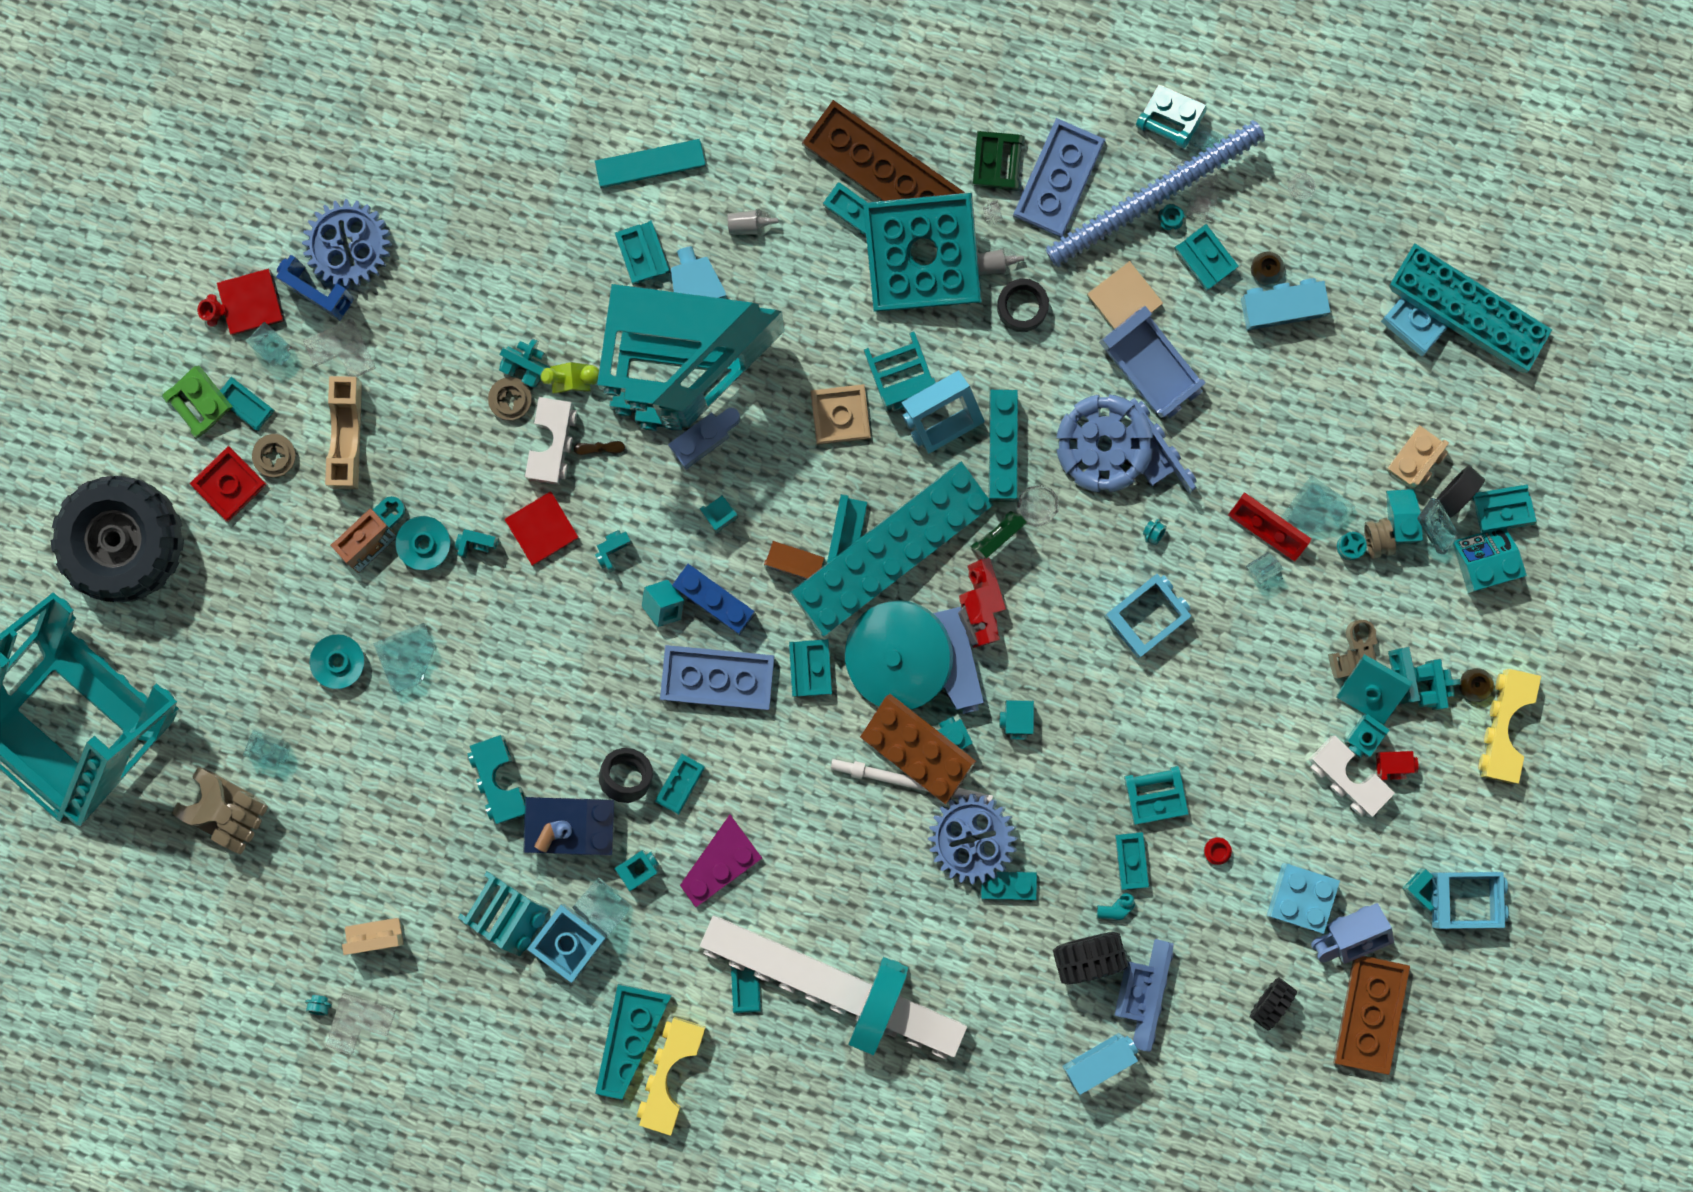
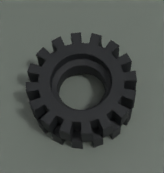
M1280 977L1276 978L1254 1005V1009L1249 1017L1267 1031L1271 1030L1291 1006L1297 995V990Z

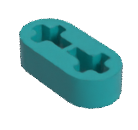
M390 496L383 499L373 511L388 527L392 528L405 515L406 509L403 501L397 497ZM391 503L394 505L398 503L399 505L396 508L398 514L394 515L391 513L384 518L383 515L389 510L387 504Z

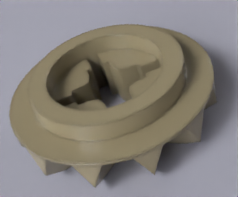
M506 377L493 384L488 394V403L491 411L502 420L515 421L525 416L531 407L532 395L528 386L520 379ZM507 388H509L513 396L521 397L513 402V410H511L508 403L499 402L507 397Z
M279 434L263 436L256 442L252 451V461L255 468L261 474L272 478L285 475L293 468L296 458L294 445L286 437ZM275 444L277 452L285 455V457L278 458L273 467L272 460L263 455L271 454Z

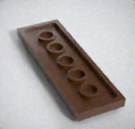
M832 100L802 142V146L880 201L965 193L834 100Z

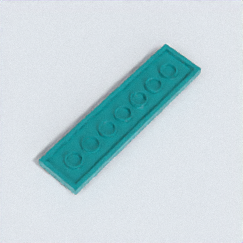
M958 462L789 593L820 635L825 636L991 508L993 504L989 501V498L963 462Z

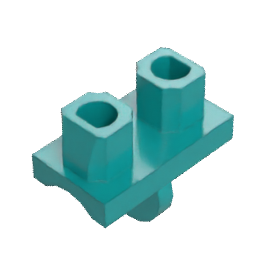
M532 339L529 345L522 341L518 343L517 348L524 351V354L509 346L507 348L503 347L499 354L503 357L499 371L514 376L520 365L527 369L522 382L531 387H537L541 381L542 371L550 367L532 358L534 356L542 360L545 354L537 349L539 341Z
M1441 659L1426 661L1425 664L1415 667L1417 671L1416 682L1428 680L1429 691L1419 692L1420 701H1418V706L1432 708V710L1449 708L1447 697L1455 696L1453 685L1461 684L1460 679L1452 680L1451 669L1443 670Z

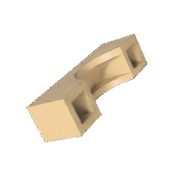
M329 376L328 405L331 414V443L328 456L326 457L325 485L331 489H358L362 381L357 377Z

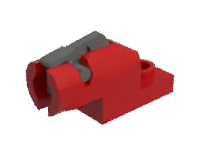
M990 557L967 565L969 578L974 586V590L959 595L962 608L958 615L973 648L1000 640L997 620L993 614L1006 610Z

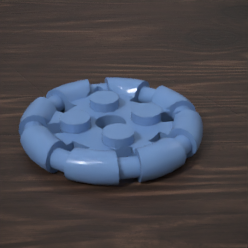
M1110 394L1109 397L1094 395L1079 401L1074 405L1075 409L1070 414L1066 413L1057 431L1056 438H1059V449L1056 450L1063 470L1075 479L1074 482L1093 492H1100V490L1116 492L1132 485L1135 482L1134 479L1140 473L1143 474L1153 453V449H1151L1153 434L1146 416L1143 412L1140 414L1134 408L1135 404L1117 395ZM1101 408H1109V416H1101ZM1126 415L1132 420L1128 427L1121 422ZM1082 416H1085L1089 421L1081 426L1077 421ZM1104 435L1112 440V447L1106 452L1102 451L1098 446L1099 439ZM1070 438H1078V449H1070ZM1133 438H1140V449H1132ZM1128 459L1132 466L1126 472L1121 465ZM1081 461L1089 466L1084 472L1077 466ZM1110 470L1109 479H1101V471Z

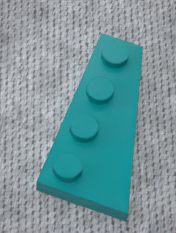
M622 984L617 985L595 1094L623 1099L672 997L671 994Z

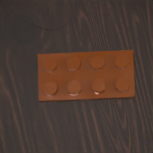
M891 694L885 697L860 738L945 805L951 800L976 763V760Z
M1367 956L1353 960L1333 1063L1390 1075L1410 965Z

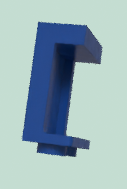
M290 255L288 259H283L277 268L278 274L276 278L293 292L341 321L355 299L347 289L336 283L327 297L299 279L305 266L296 257Z

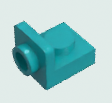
M464 529L463 534H458L455 550H458V556L466 558L470 543H473V549L488 552L489 547L497 548L499 538Z

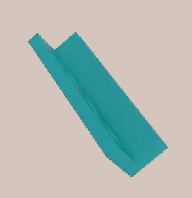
M840 495L827 563L861 538L867 507L866 501L851 499L849 495Z

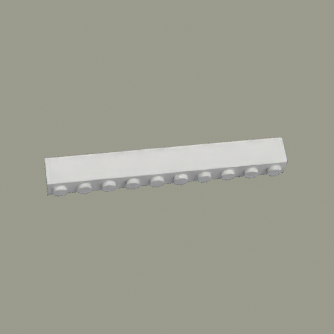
M715 915L712 916L700 944V947L705 949L703 954L718 960L720 956H723L730 960L729 965L742 971H744L745 967L755 970L754 976L769 982L770 978L781 982L779 987L794 993L798 989L805 992L804 998L820 1004L821 1000L830 1003V1009L845 1015L846 1011L857 1015L856 1021H858L872 987V984ZM899 996L884 1033L896 1037L897 1033L908 1037L907 1043L921 1048L924 1044L933 1048L932 1054L947 1059L948 1055L955 1057L967 1025Z

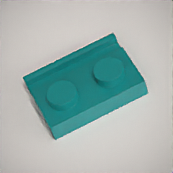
M652 220L615 232L632 285L665 273H670Z
M1207 224L1174 247V250L1206 291L1239 267Z
M1528 484L1478 492L1473 496L1481 533L1535 525L1537 520L1531 496H1529Z
M829 639L789 642L792 697L831 695Z

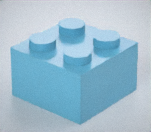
M1282 863L1266 916L1324 934L1340 880Z
M561 904L527 950L572 983L607 939V936L568 906Z

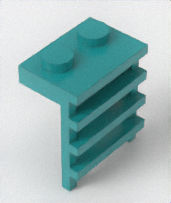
M915 331L909 333L912 344L872 358L869 348L864 349L868 365L886 411L892 409L895 412L904 409L901 402L936 383L934 377H931ZM912 350L916 351L918 359L879 373L877 372L876 363ZM921 365L924 374L883 388L880 379Z
M486 871L484 876L489 879L467 916L460 913L458 919L482 934L489 941L495 943L499 948L521 956L529 947L531 938L536 930L543 924L549 909L527 898L492 873ZM499 885V891L478 924L475 923L494 890ZM509 893L512 894V897L508 901L507 905L500 914L491 931L488 932L487 929L489 925L493 921L494 917L501 908L505 899L507 898Z

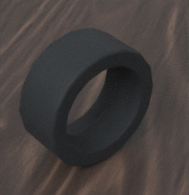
M1019 278L1009 282L1002 289L997 301V312L1000 320L1008 328L1016 332H1028L1036 329L1044 321L1049 310V298L1046 290L1038 282L1031 279ZM1028 290L1037 297L1039 310L1032 319L1019 321L1009 314L1007 301L1015 291Z
M1471 466L1465 467L1441 492L1434 505L1449 518L1453 517L1479 491L1485 482V478Z
M632 748L613 750L605 757L599 772V784L602 791L609 798L622 803H631L641 799L647 793L653 778V768L650 760L642 752ZM621 763L629 764L636 767L641 773L642 780L637 786L623 787L611 779V768Z

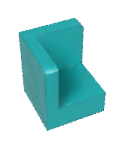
M723 495L708 506L699 508L716 533L739 518L736 511L733 510Z
M669 580L644 587L642 608L657 627L681 620L684 599Z
M1420 868L1402 889L1422 908L1431 912L1435 908L1431 902V879L1434 876L1428 870Z

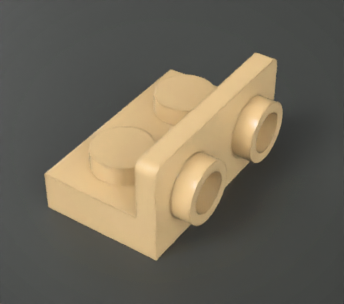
M1419 425L1386 470L1412 489L1419 484L1423 486L1432 475L1429 470L1433 464L1437 463L1439 465L1447 455L1448 451L1445 448L1449 442L1445 439L1443 441L1439 440Z
M393 918L346 926L345 935L347 943L342 944L343 955L404 945L400 919Z

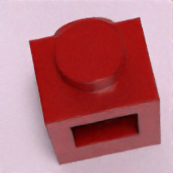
M1413 751L1376 753L1377 776L1381 780H1387V774H1390V780L1407 779V774L1418 773V758L1414 757Z

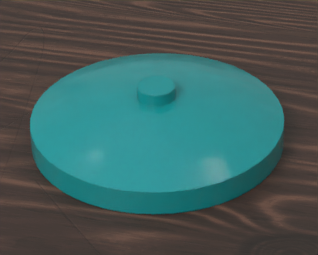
M889 601L870 608L856 620L847 637L845 662L852 683L868 701L876 706H880L885 697L891 694L911 710L928 703L942 691L951 674L953 649L947 630L931 611L909 601Z

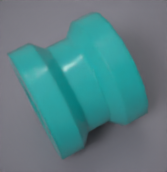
M1348 532L1337 541V552L1345 560H1355L1365 553L1367 548L1366 539L1358 532Z

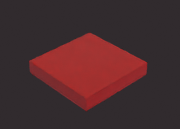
M269 268L217 282L221 302L226 306L225 317L230 335L233 336L284 322Z
M229 445L189 483L228 523L268 485Z
M551 491L504 519L532 566L579 539V536Z

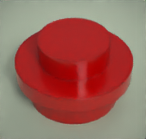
M1212 838L1204 846L1205 858L1212 864H1224L1231 857V845L1224 838Z

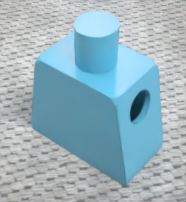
M692 246L677 251L681 264L671 268L674 292L727 299L726 292L708 257L696 259Z

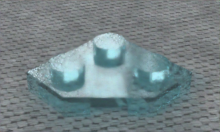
M1310 475L1281 515V518L1304 534L1332 531L1342 527L1356 506Z
M426 623L419 624L373 643L393 694H398L421 684L436 649Z

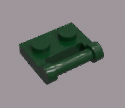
M977 131L972 186L1020 191L1021 149L1025 145V136ZM1003 144L1011 145L1008 179L1000 178Z
M1010 510L998 526L978 542L975 541L970 547L979 558L987 559L1021 529L1027 521L1021 514H1015Z

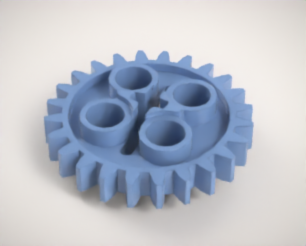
M345 199L343 207H340L338 202L334 201V209L330 210L328 206L324 205L325 213L323 215L315 212L318 218L316 222L308 220L312 230H304L303 233L310 240H305L302 244L310 249L303 254L306 258H312L307 264L310 268L317 266L314 271L317 276L324 273L323 280L326 283L333 278L334 285L336 283L340 285L342 280L346 288L350 287L351 281H354L360 287L361 278L371 282L369 274L372 272L379 276L380 274L376 267L378 265L386 267V264L381 259L382 257H390V253L384 250V248L392 246V243L384 238L391 234L389 230H381L385 227L386 222L384 220L377 221L380 214L377 211L370 214L371 207L368 204L361 210V203L357 200L353 207H351L348 199ZM340 221H344L346 236L351 241L349 248L355 262L354 266H350L348 251L343 247L345 240L340 229ZM362 222L363 227L361 231L352 233L350 229L352 224ZM327 230H337L334 239L325 240L324 235ZM361 248H370V253L366 258L360 259L357 257L358 251ZM335 255H343L344 259L340 265L333 266L331 264L332 258Z
M970 794L968 802L966 797L961 795L959 796V804L954 799L949 800L950 809L945 806L940 807L943 816L935 815L933 818L938 822V825L929 827V829L936 832L935 836L928 838L929 841L936 842V846L929 849L930 852H938L939 854L934 859V862L943 861L944 864L941 867V871L950 868V878L960 874L959 879L961 883L965 882L968 876L971 884L977 882L978 876L982 883L987 882V873L993 879L998 877L996 868L1002 872L1005 871L1006 867L1003 861L1008 863L1013 861L1008 852L1017 851L1015 847L1010 845L1011 842L1018 840V837L1011 836L1010 833L1017 827L1008 826L1007 823L1012 819V815L1004 817L1002 814L1006 807L1002 806L996 809L997 800L995 799L986 804V795H982L979 801H977L976 795ZM980 814L985 815L988 819V826L984 830L977 825V818ZM955 821L962 826L960 836H955L951 832V825ZM989 831L996 832L995 836L955 847L950 845L952 841L964 839L972 835ZM987 841L995 845L996 851L993 856L987 855L984 851V845ZM961 848L966 849L969 853L967 863L961 862L958 858V852Z

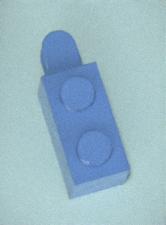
M728 408L717 417L711 412L668 444L685 470L729 439L727 432L740 422L739 412L735 408Z
M1376 903L1371 906L1362 907L1357 912L1348 916L1338 917L1333 922L1327 924L1329 933L1316 938L1311 943V947L1318 952L1317 958L1320 962H1327L1340 957L1343 964H1346L1393 944L1394 937L1391 925L1379 904Z

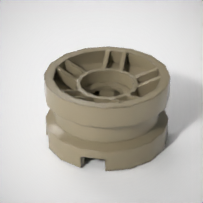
M1387 518L1380 519L1377 523L1373 521L1364 523L1365 539L1372 559L1380 558L1383 554L1387 556L1396 554V542L1392 536L1393 528L1390 520Z

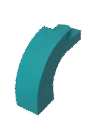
M883 957L848 1045L874 1056L903 987L909 967L902 965L896 960Z

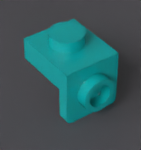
M620 530L612 532L605 536V542L597 545L599 552L595 556L602 569L607 567L609 572L614 571V566L608 555L633 544L626 531L623 533Z

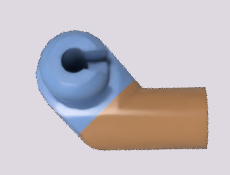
M563 820L546 824L534 847L547 852L553 840L566 839L571 835V825Z

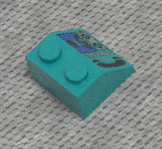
M1507 529L1478 533L1452 541L1468 593L1527 576L1520 551Z

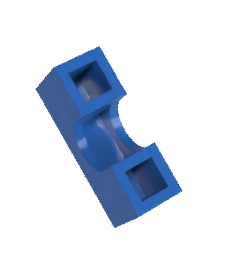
M690 564L686 565L672 584L677 591L705 609L738 635H741L756 614L754 610Z

